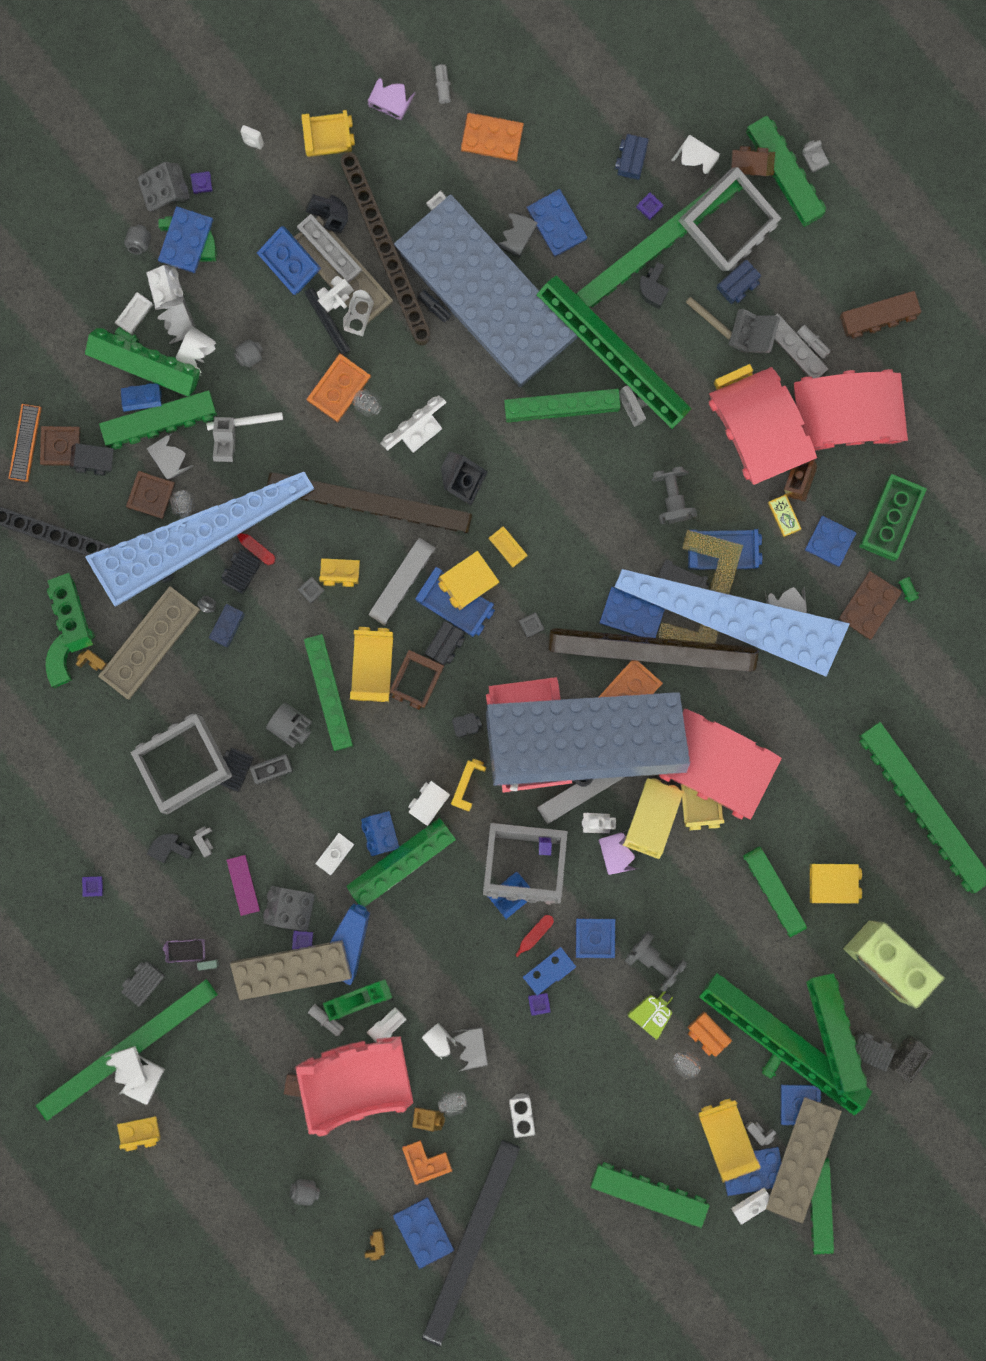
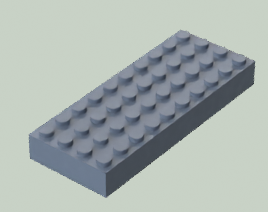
M451 194L394 243V247L400 256L520 388L577 339V335L536 295L539 292L538 289Z
M680 692L487 705L486 720L494 785L687 773L690 765Z

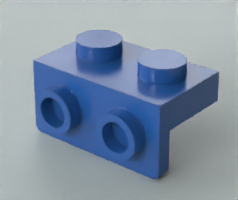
M150 383L121 388L123 411L161 406L162 392L159 384Z
M389 811L361 819L362 830L367 839V849L371 856L399 848Z
M515 872L501 884L504 886L530 888L518 872ZM488 896L505 919L527 903L525 899L511 901L507 900L506 897L492 899L493 897Z

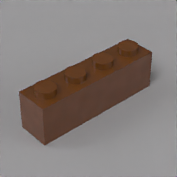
M912 291L842 312L840 319L846 338L852 336V339L863 336V333L870 331V334L880 331L881 327L887 325L888 328L898 326L899 322L906 320V323L915 321L917 316L920 315L921 309L916 293Z

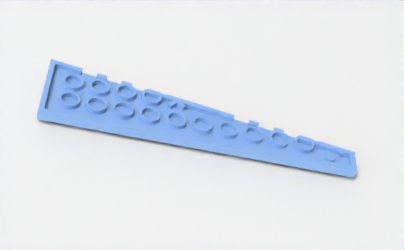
M302 472L85 557L116 607L314 490V487L305 472Z
M625 569L621 570L614 586L824 676H827L849 626V623Z

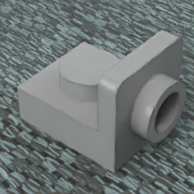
M814 140L804 145L805 148L802 151V155L812 173L829 165V161L821 148L822 143L820 140L817 142Z
M205 826L195 832L196 836L193 839L203 856L208 857L213 854L211 852L213 846L208 838L204 840L203 837L213 830L210 827L206 829Z
M750 1121L745 1125L761 1146L763 1144L768 1145L775 1139L774 1135L776 1132L773 1129L762 1135L764 1130L757 1122L753 1124Z

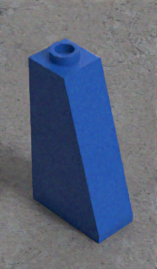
M354 903L331 942L343 940L352 975L351 979L343 981L348 985L352 984L357 974L370 912L364 906Z

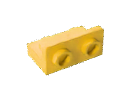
M321 559L319 580L324 582L323 585L335 586V583H343L344 587H354V584L359 583L360 561Z
M156 1116L117 1124L121 1142L119 1145L120 1149L125 1148L126 1151L137 1149L138 1145L143 1144L145 1147L155 1146L156 1142L161 1139Z

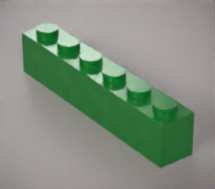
M765 116L748 126L746 133L756 149L757 147L769 148V151L775 152L774 175L772 176L803 227L824 216L826 212L825 204L821 199L818 200L815 195L816 190L814 186L806 180L805 171L802 167H798L794 153L792 151L789 152L786 147V140L782 135L779 136L776 131L777 126L772 119L770 120L768 116Z
M96 328L88 336L85 355L188 397L196 390L201 370L193 365L177 361L174 357L160 354L157 350L145 348L140 343H133L122 336L111 334L102 328Z
M610 389L504 400L506 422L619 412V390Z
M208 390L162 404L158 407H152L102 422L99 425L107 448L115 450L123 447L122 444L127 442L135 444L140 442L141 438L147 436L148 439L158 437L160 432L172 433L177 431V427L180 426L188 428L196 425L195 422L203 420V422L211 421L214 419L213 416H217L211 393Z
M321 634L306 638L304 642L333 750L339 751L354 747L324 636Z
M438 818L346 887L356 902L365 907L456 839L441 818Z
M834 973L811 978L806 984L838 1096L861 1091L867 1088V1080L861 1070V1059L855 1049V1038L850 1032V1021L844 1011L845 1004L843 998L840 997L838 980L835 978Z
M607 1162L597 1164L590 1184L591 1188L702 1228L709 1209V1204L705 1202V1198L695 1195L694 1198L687 1196L688 1192L678 1188L676 1191L671 1190L669 1185L658 1182V1184L651 1183L650 1178L640 1175L639 1178L632 1176L633 1172L623 1168L621 1171L613 1169L614 1165Z

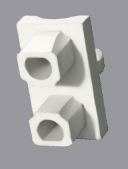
M336 276L331 282L334 288L329 292L326 288H322L317 292L318 301L327 312L332 308H338L340 305L345 309L347 305L344 302L350 298L348 295L354 291L345 279Z
M583 813V833H610V829H616V818H610V814Z

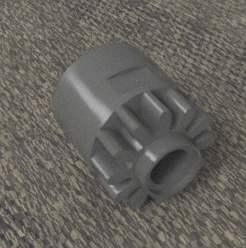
M284 702L272 716L266 729L293 748L298 743L303 744L312 732L309 729L312 721Z

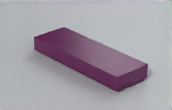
M246 855L228 859L227 864L240 915L243 916L260 911Z

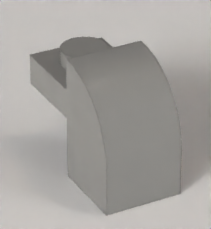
M215 417L213 461L233 462V454L235 452L234 418Z

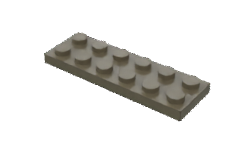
M318 216L316 220L323 226L324 221ZM325 229L362 269V272L349 282L354 291L348 295L350 298L344 303L349 308L350 300L355 291L363 290L367 292L374 302L368 324L392 304L393 300L333 231ZM299 232L294 238L321 267L318 274L331 289L334 288L331 284L332 280L336 276H339L341 279L343 278L308 239ZM360 301L356 304L355 309L357 313L365 314L368 311L369 305L364 301Z
M169 586L98 677L126 699L130 700L200 612V609Z
M343 940L232 961L230 963L239 1000L352 978Z
M804 1097L766 1206L767 1210L800 1223L804 1222L842 1111Z

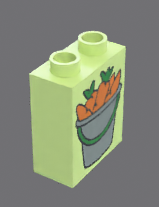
M868 921L843 948L897 1000L916 1008L944 979L885 923Z

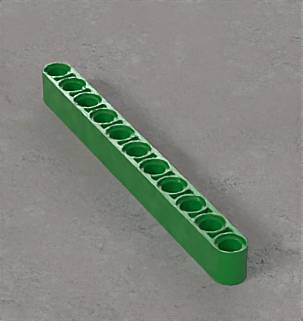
M735 180L693 221L694 224L697 226L704 220L706 215H711L716 211L721 203L725 204L734 196L735 192H740L743 189L741 184ZM711 188L582 288L576 295L589 308H593L602 301V297L608 296L617 289L616 286L620 283L623 284L631 278L630 275L634 272L637 273L645 267V263L659 256L664 248L667 249L673 245L678 237L681 238L688 233L678 220Z
M206 979L35 1106L46 1121L50 1120L54 1115L115 1072L117 1069L115 1066L107 1065V1062L112 1059L111 1054L136 1046L139 1054L165 1033L207 1004L218 993Z

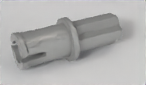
M440 64L435 68L437 77L435 85L438 87L439 103H449L451 99L447 67Z
M806 325L799 329L797 334L808 344L809 348L812 347L822 358L829 355L830 349L819 339V336H816Z
M314 1004L309 1010L308 1014L320 1022V1026H325L336 1036L341 1034L344 1027L336 1020L329 1021L327 1013L318 1007L317 1004Z

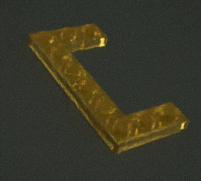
M687 530L682 548L719 558L710 590L729 594L743 545ZM661 622L657 638L715 644L719 631L701 623L698 632Z

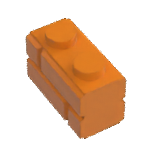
M704 1011L687 1027L690 1030L688 1035L695 1042L699 1039L703 1044L701 1048L708 1056L713 1054L716 1057L732 1042Z

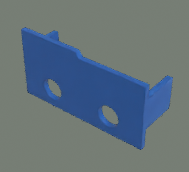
M560 947L523 978L538 996L555 981L561 980L575 969L576 966ZM552 957H558L559 962L553 964L551 962ZM539 971L541 973L540 978H534L533 973Z

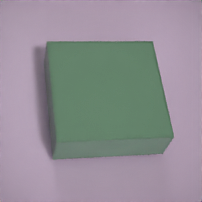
M218 959L197 963L198 970L213 969L219 966Z

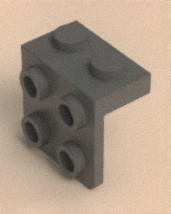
M163 162L138 177L148 211H155L171 201L184 202L190 199L188 187L185 184L183 172L178 163Z
M739 309L729 346L744 353H769L773 347L780 318L778 316H756L745 309Z
M271 885L267 894V908L263 914L264 924L307 931L314 894Z

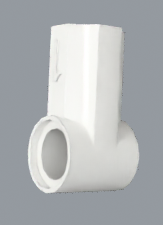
M395 1007L381 1021H378L367 1034L377 1043L376 1040L379 1038L391 1037L392 1033L406 1018Z

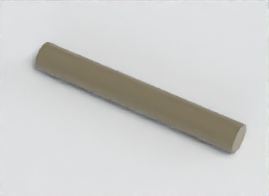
M692 297L687 300L686 303L726 338H731L732 332Z

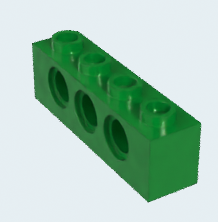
M70 573L47 580L49 585L47 593L54 602L51 606L54 614L58 616L56 624L59 631L63 633L61 641L64 647H68L72 653L93 645L78 591Z

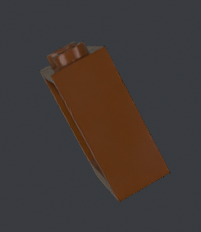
M409 650L390 689V693L393 694L392 698L400 702L403 699L410 702L409 706L420 710L421 707L425 709L444 666ZM410 660L436 672L423 701H419L397 690Z

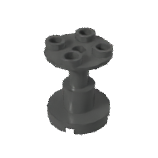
M683 467L673 468L672 472L668 473L664 471L653 473L654 477L651 478V481L665 480L668 498L665 499L667 512L659 515L660 524H665V520H669V524L690 520L691 515L694 518L697 517L696 508H686L684 495H679L676 478L689 473Z
M647 931L641 937L642 940L632 948L624 961L631 966L638 959L648 968L653 966L666 977L659 990L665 992L668 987L673 985L677 979V974L681 973L688 963L682 959L672 968L659 957L660 952L650 945L654 935Z

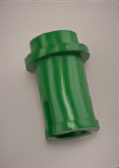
M121 327L114 333L128 341L139 343L136 335H131Z
M910 577L898 582L906 596L904 599L908 603L919 598V592H916Z
M772 1053L766 1066L762 1067V1074L772 1079L773 1076H776L775 1072L782 1060Z

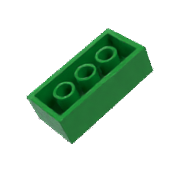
M889 475L859 547L893 562L896 561L927 488L896 475Z

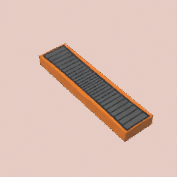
M21 405L9 472V479L29 481L41 407Z

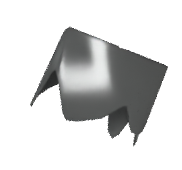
M514 211L518 215L509 214L514 228L503 232L507 241L496 244L500 249L520 258L523 254L521 251L528 245L530 237L533 235L532 233L537 228V222Z

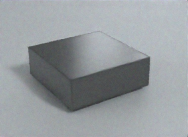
M310 577L298 589L310 603L325 591L313 577Z
M536 612L519 620L527 638L544 630Z

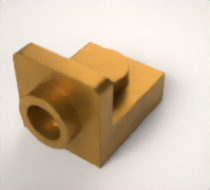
M88 649L86 652L82 651L77 657L78 662L76 665L81 668L88 660L90 661L88 664L96 671L98 669L103 670L107 666L105 661Z
M419 1107L415 1108L413 1128L429 1131L442 1130L445 1123L443 1110L435 1111Z
M376 1229L373 1231V1235H370L371 1246L375 1247V1250L365 1251L364 1253L365 1258L370 1257V1260L381 1259V1255L385 1254L382 1229Z

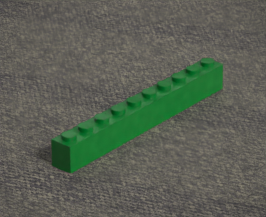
M557 275L549 280L536 294L672 429L689 413L692 408Z
M876 723L859 735L861 746L871 752V760L876 766L880 765L884 770L882 772L884 778L888 782L891 780L894 784V792L898 797L902 796L904 798L906 809L910 813L914 812L919 827L927 830L929 833L927 838L933 845L937 844L940 849L938 851L939 855L943 860L949 861L951 864L950 870L955 876L959 875L962 879L961 885L965 891L976 893L985 887L986 868L882 723Z
M718 973L709 980L699 998L855 1116L865 1107L873 1091L865 1088L861 1091L838 1096L827 1056Z

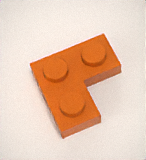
M421 1140L402 1147L415 1185L452 1172L446 1152L427 1159Z

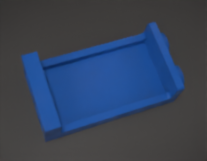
M758 529L746 531L689 530V570L758 569L759 564H762V553H759V545H762V535L758 534Z
M435 567L415 600L473 638L475 634L479 636L485 627L482 625L486 618L490 619L495 612L493 609L494 604L479 596L461 610L458 607L454 608L449 601L451 598L447 592L444 593L438 585V579L444 573L441 569Z

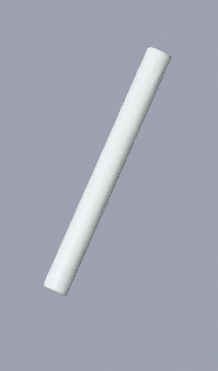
M280 412L234 419L235 426L278 421L283 420V415ZM208 422L207 429L213 430L214 422Z

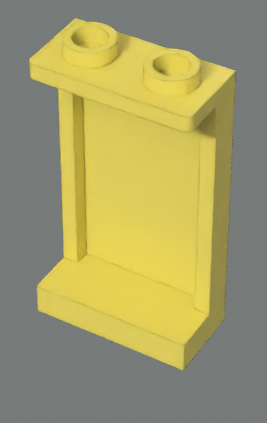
M647 778L623 846L659 859L664 851L684 791H681L674 785H665L658 779Z
M680 784L681 791H684L682 805L685 827H689V830H701L702 825H708L709 829L720 828V824L724 823L722 805L709 798L706 801L696 796L698 792Z

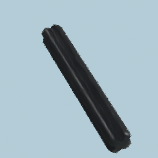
M308 289L305 295L339 353L346 355L350 352L349 346L330 314L319 303V297L315 289Z

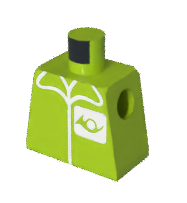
M666 991L658 999L650 994L627 1015L657 1040L672 1015V1011L666 1006L673 997Z

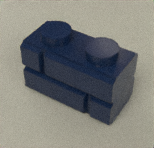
M627 134L626 140H621L619 151L623 152L621 158L617 157L615 169H618L617 175L640 179L649 139Z
M745 260L718 284L717 289L731 304L735 301L739 303L746 297L745 292L749 289L753 291L760 284L761 274L753 268L748 260Z
M226 604L209 639L228 648L240 626L239 622H242L245 614Z

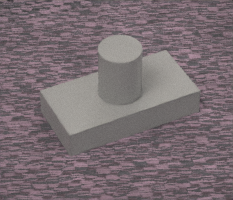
M625 386L619 391V397L635 427L646 419L641 408L647 406V404L640 397L636 398L629 386Z

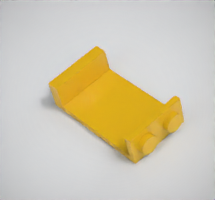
M359 627V630H354L355 640L350 700L389 702L393 632H389L387 628H378V631H370L369 627Z
M730 1099L719 1102L720 1106L714 1108L712 1105L701 1109L702 1112L699 1113L700 1121L723 1182L760 1169L759 1162L756 1160L736 1106V1100L731 1101Z

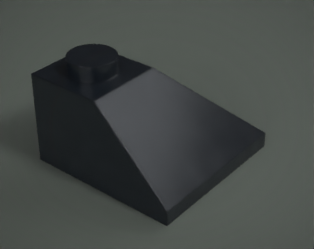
M448 452L441 467L444 489L472 506L488 471L463 455Z

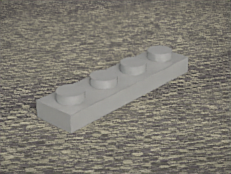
M312 214L297 226V229L348 283L362 272L357 263Z
M777 313L775 316H778L780 321L774 340L808 377H813V379L821 377L828 368Z

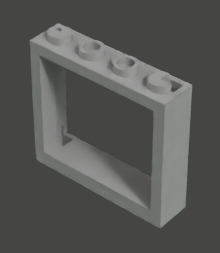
M735 167L731 168L678 221L722 271H732L737 267V262L741 258H745L751 253V248L755 244L758 245L765 239L764 235L768 231L771 232L778 226L777 222L781 217L742 171ZM737 180L770 220L726 261L693 221L724 190Z
M188 715L184 718L185 721L180 724L171 725L168 727V731L163 734L158 733L154 735L151 741L137 745L135 750L131 752L161 813H171L232 777L203 717L200 715ZM196 725L218 771L164 801L142 756Z
M490 823L483 895L493 897L492 899L506 897L507 900L511 901L525 899L530 903L544 901L549 905L551 903H560L567 831ZM495 837L539 842V837L551 838V843L560 844L556 891L490 884Z

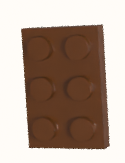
M869 571L842 612L839 620L849 623V627L871 640L902 591Z

